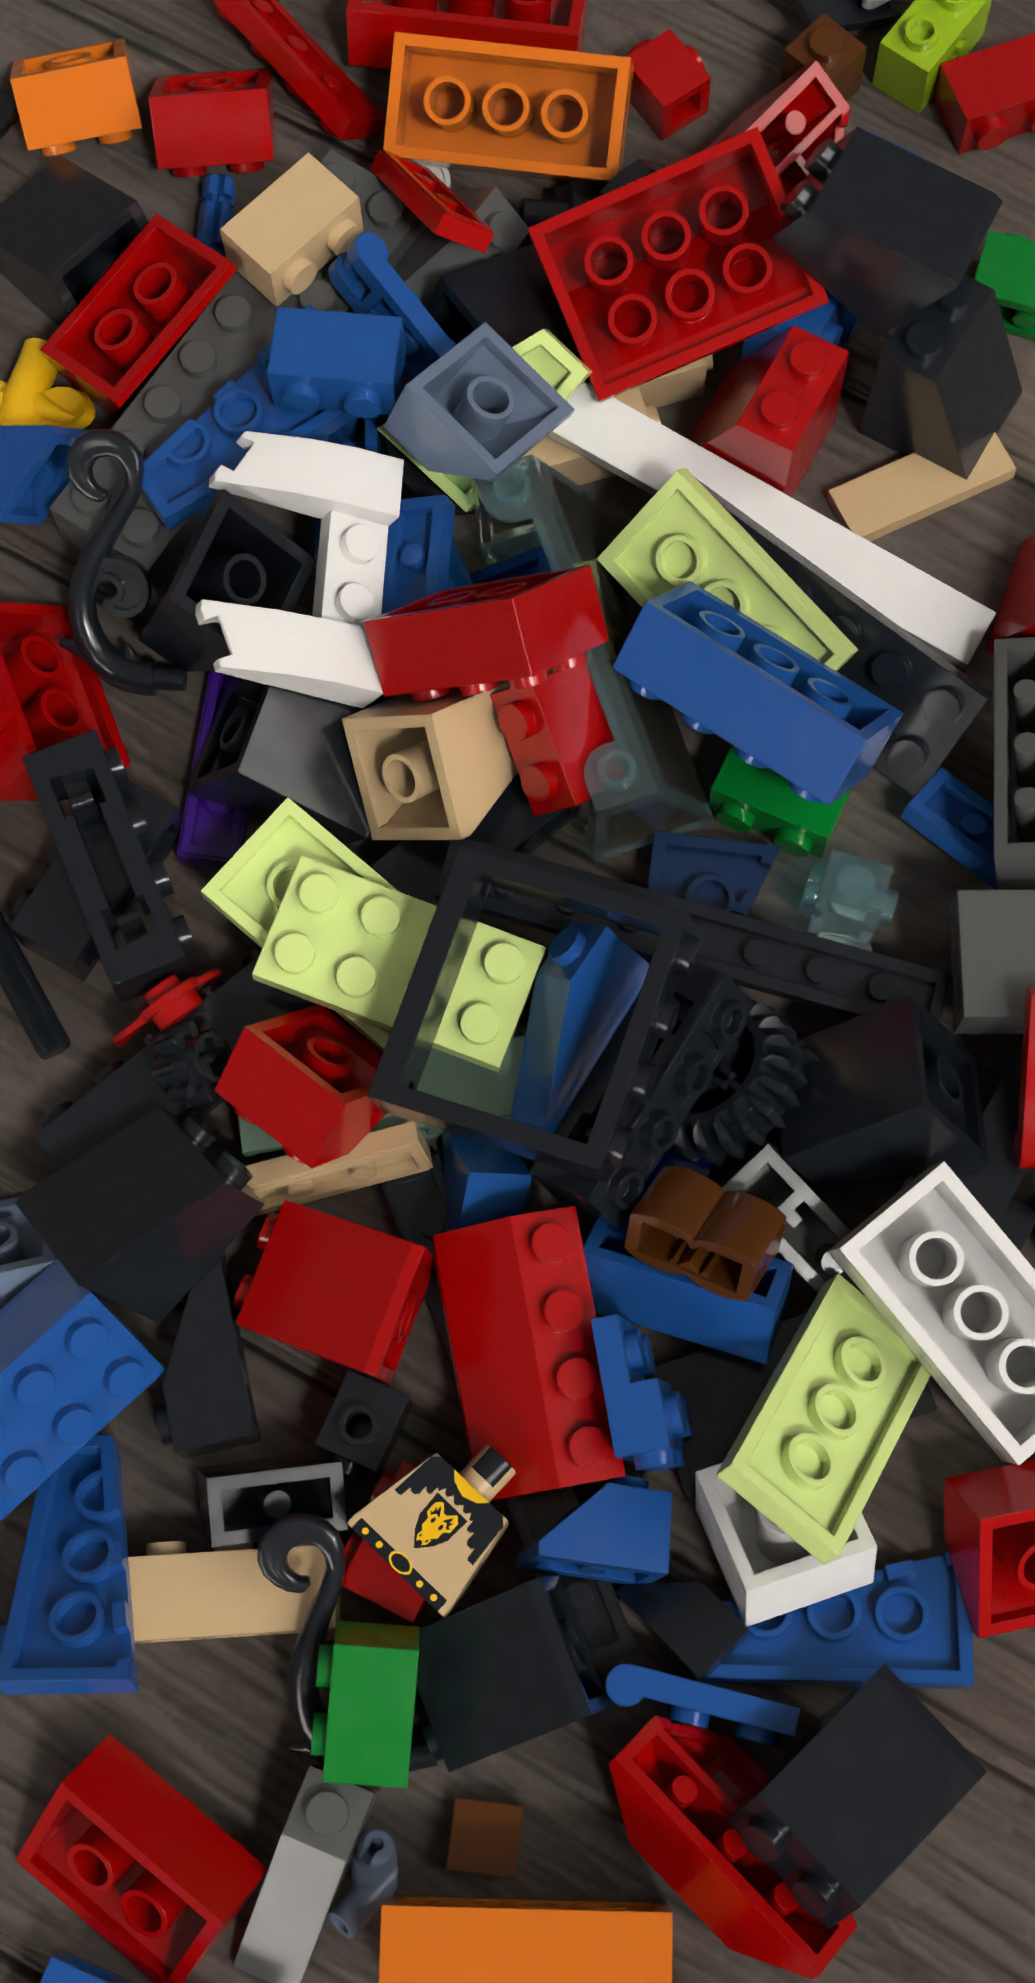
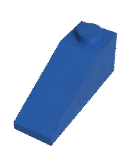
M571 922L568 928L562 930L549 946L548 958L536 975L510 1116L512 1121L554 1133L639 997L650 964L607 926Z

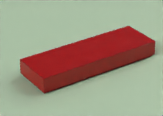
M378 150L370 170L434 234L484 254L486 253L494 233L474 211L427 167L386 150Z

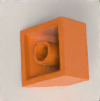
M125 38L13 60L10 82L28 151L41 148L43 156L61 155L77 149L75 141L98 137L99 144L101 145L115 144L133 138L132 130L142 128L141 114Z

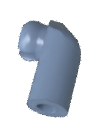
M372 1828L362 1833L351 1858V1890L328 1914L333 1926L349 1939H354L378 1913L381 1905L389 1897H392L397 1889V1852L394 1839L387 1831Z

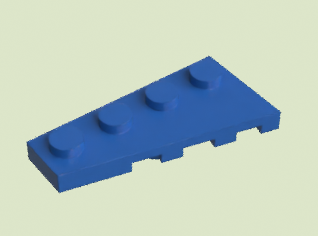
M311 303L305 308L315 310ZM271 340L256 355L257 363L237 382L234 383L232 380H229L213 395L214 403L197 420L188 419L144 461L145 471L141 492L169 531L208 507L218 491L209 488V478L220 465L234 471L248 452V450L243 449L236 443L245 431L321 440L358 417L343 411L317 409L311 413H298L284 406H274L267 376Z
M95 1435L37 1488L0 1654V1691L3 1695L139 1693L120 1448L113 1435Z
M947 1551L941 1556L915 1562L907 1560L885 1565L883 1569L874 1571V1580L871 1584L748 1626L750 1635L701 1682L857 1687L885 1664L907 1688L971 1689L974 1686L972 1628L949 1552ZM735 1601L723 1602L744 1624Z

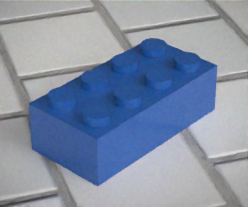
M692 581L645 602L612 667L628 678L627 683L629 687L636 693L651 700L665 701L682 712L680 714L681 719L691 728L705 734H717L735 746V753L743 761L758 768L769 767L788 779L790 789L800 797L814 803L824 802L829 806L868 776L904 714Z
M58 1258L0 1310V1522L166 1371L121 1317L98 1294L79 1286Z

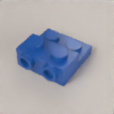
M618 1314L591 1319L615 1458L635 1463L636 1470H644L645 1473L685 1466L683 1453H686L683 1438L694 1435L689 1403L686 1395L680 1396L678 1391H674V1386L659 1378L645 1379V1375L655 1374L653 1352L648 1334L641 1335L639 1328H636L634 1324Z

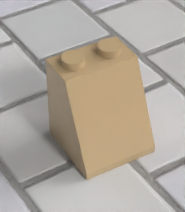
M508 680L498 681L499 686L495 689L471 696H461L459 687L449 688L450 693L445 696L418 703L413 702L411 693L401 694L342 718L372 840H462L473 833L518 773L490 697L491 694L510 687Z

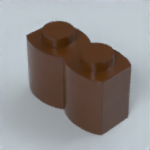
M667 1165L663 1166L630 1214L624 1248L634 1257L653 1268L674 1274H686L699 1286L716 1295L732 1300L748 1301L779 1251L787 1217L775 1206L761 1198L743 1192L724 1191L714 1181L696 1171Z

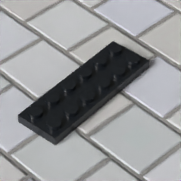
M699 481L857 647L858 651L837 672L904 713L873 766L915 797L943 766L993 694Z

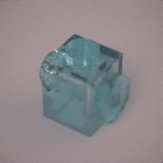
M834 849L831 851L828 864L814 860L798 911L799 914L811 917L808 932L818 935L822 932L855 944L869 946L877 925L889 928L900 892L888 889L894 867Z

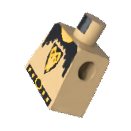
M487 1444L460 1473L436 1453L353 1515L347 1524L431 1606L446 1618L454 1611L509 1525L508 1520L489 1502L516 1474V1471Z

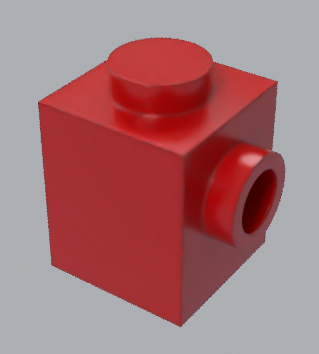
M668 29L652 40L645 39L640 41L625 56L631 57L634 65L630 104L661 141L708 113L711 77L705 71L703 61L698 52L691 45L684 46L671 29Z

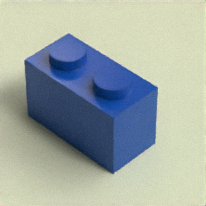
M277 307L267 370L274 406H284L298 413H311L317 409L343 411L359 418L390 415L401 394L407 351L402 317Z

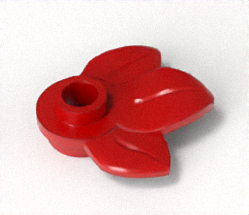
M213 968L183 983L176 974L168 977L143 996L147 1002L142 1004L137 1010L140 1016L113 1036L112 1042L116 1047H121L151 1020L160 1032L167 1030L204 1003L196 991L221 977L222 971L220 968Z

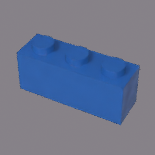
M626 1215L618 1229L598 1219L596 1220L583 1247L595 1313L605 1316L618 1314L632 1324L767 1364L784 1319L794 1263L774 1258L749 1300H732L704 1289L686 1274L661 1271L645 1264L629 1253L624 1246L630 1215Z

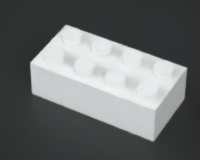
M945 1161L931 1165L833 1246L829 1253L1001 1461L1020 1465L1035 1452V1269Z

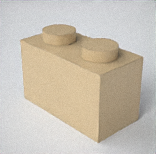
M309 152L220 228L226 258L232 261L237 267V271L276 307L291 294H300L306 290L315 279L317 272L336 255L339 256L341 253L348 251L350 244L364 231L359 197Z

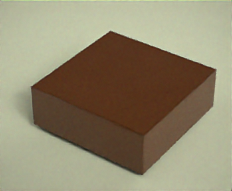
M455 1797L446 1870L515 1879L524 1805Z

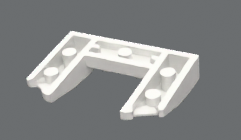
M245 431L236 443L243 449L248 450V452L234 471L220 465L209 478V488L216 490L225 489L234 495L321 519L312 616L276 609L202 599L195 609L198 624L220 623L231 654L213 663L215 672L363 709L383 694L364 622L381 615L388 527L399 518L404 460L361 448L315 439Z

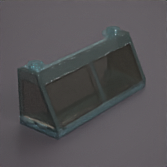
M532 454L521 457L494 481L472 478L476 537L486 565L498 562L497 559L506 560L542 545L551 571L590 565L609 641L585 652L587 657L586 665L614 739L613 742L606 743L595 749L589 755L584 767V781L590 796L589 825L584 826V835L594 862L652 844L655 831L682 834L712 824L713 815L671 705L663 700H651L636 693L629 687L627 683L628 678L612 668L638 617L629 593L597 560L610 543L591 493Z

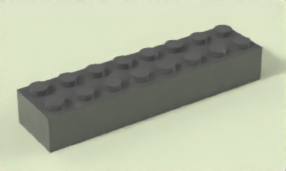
M330 149L320 163L359 197L364 229L362 233L372 232L384 241L388 250L387 261L394 269L425 229L426 225L375 174ZM336 255L317 272L315 279L306 290L300 294H291L278 307L305 309L311 303L315 310L355 313L329 279V266L338 256ZM236 271L111 429L121 432L131 439L143 455V461H145L188 419L197 420L214 403L213 395L229 380H232L234 383L237 382L258 362L256 355L273 338L277 307ZM99 458L93 466L94 479L100 487L109 491V497L103 502H95L84 497L70 481L49 507L62 540L81 552L115 504L125 486L123 466L115 458ZM141 492L137 504L121 531L110 555L132 557L144 565L151 578V596L158 600L190 534L206 509L168 531Z

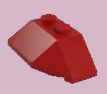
M815 60L746 109L706 149L758 126L787 196L800 182L807 178L809 172L804 168V165L814 150L828 138H831L836 143L844 137V127L848 126L851 107L819 62Z
M655 1715L609 1763L629 1843L729 1950L814 1980L823 1972L856 1930L857 1925L853 1913L827 1930L816 1917L800 1907L790 1888L766 1862L755 1857L747 1849L742 1836L727 1821L768 1775L752 1757L729 1735L692 1725L671 1723L670 1719Z

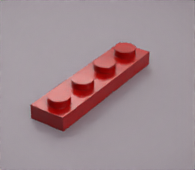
M212 0L216 4L217 13L241 31L251 42L250 47L252 51L275 68L286 80L285 85L294 96L308 104L320 117L322 127L330 135L340 140L378 137L386 123V117L278 0Z

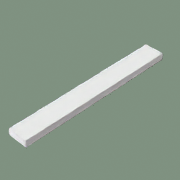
M585 381L568 399L567 402L575 409L567 420L547 435L548 437L653 496L677 470L686 467L699 481L942 658L961 669L968 665L996 614L995 611L614 397L599 403L593 386Z

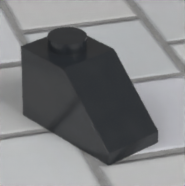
M263 1459L197 1468L202 1535L212 1548L258 1542L266 1527L278 1517L293 1512L313 1513L329 1521L338 1531L348 1530L341 1460Z

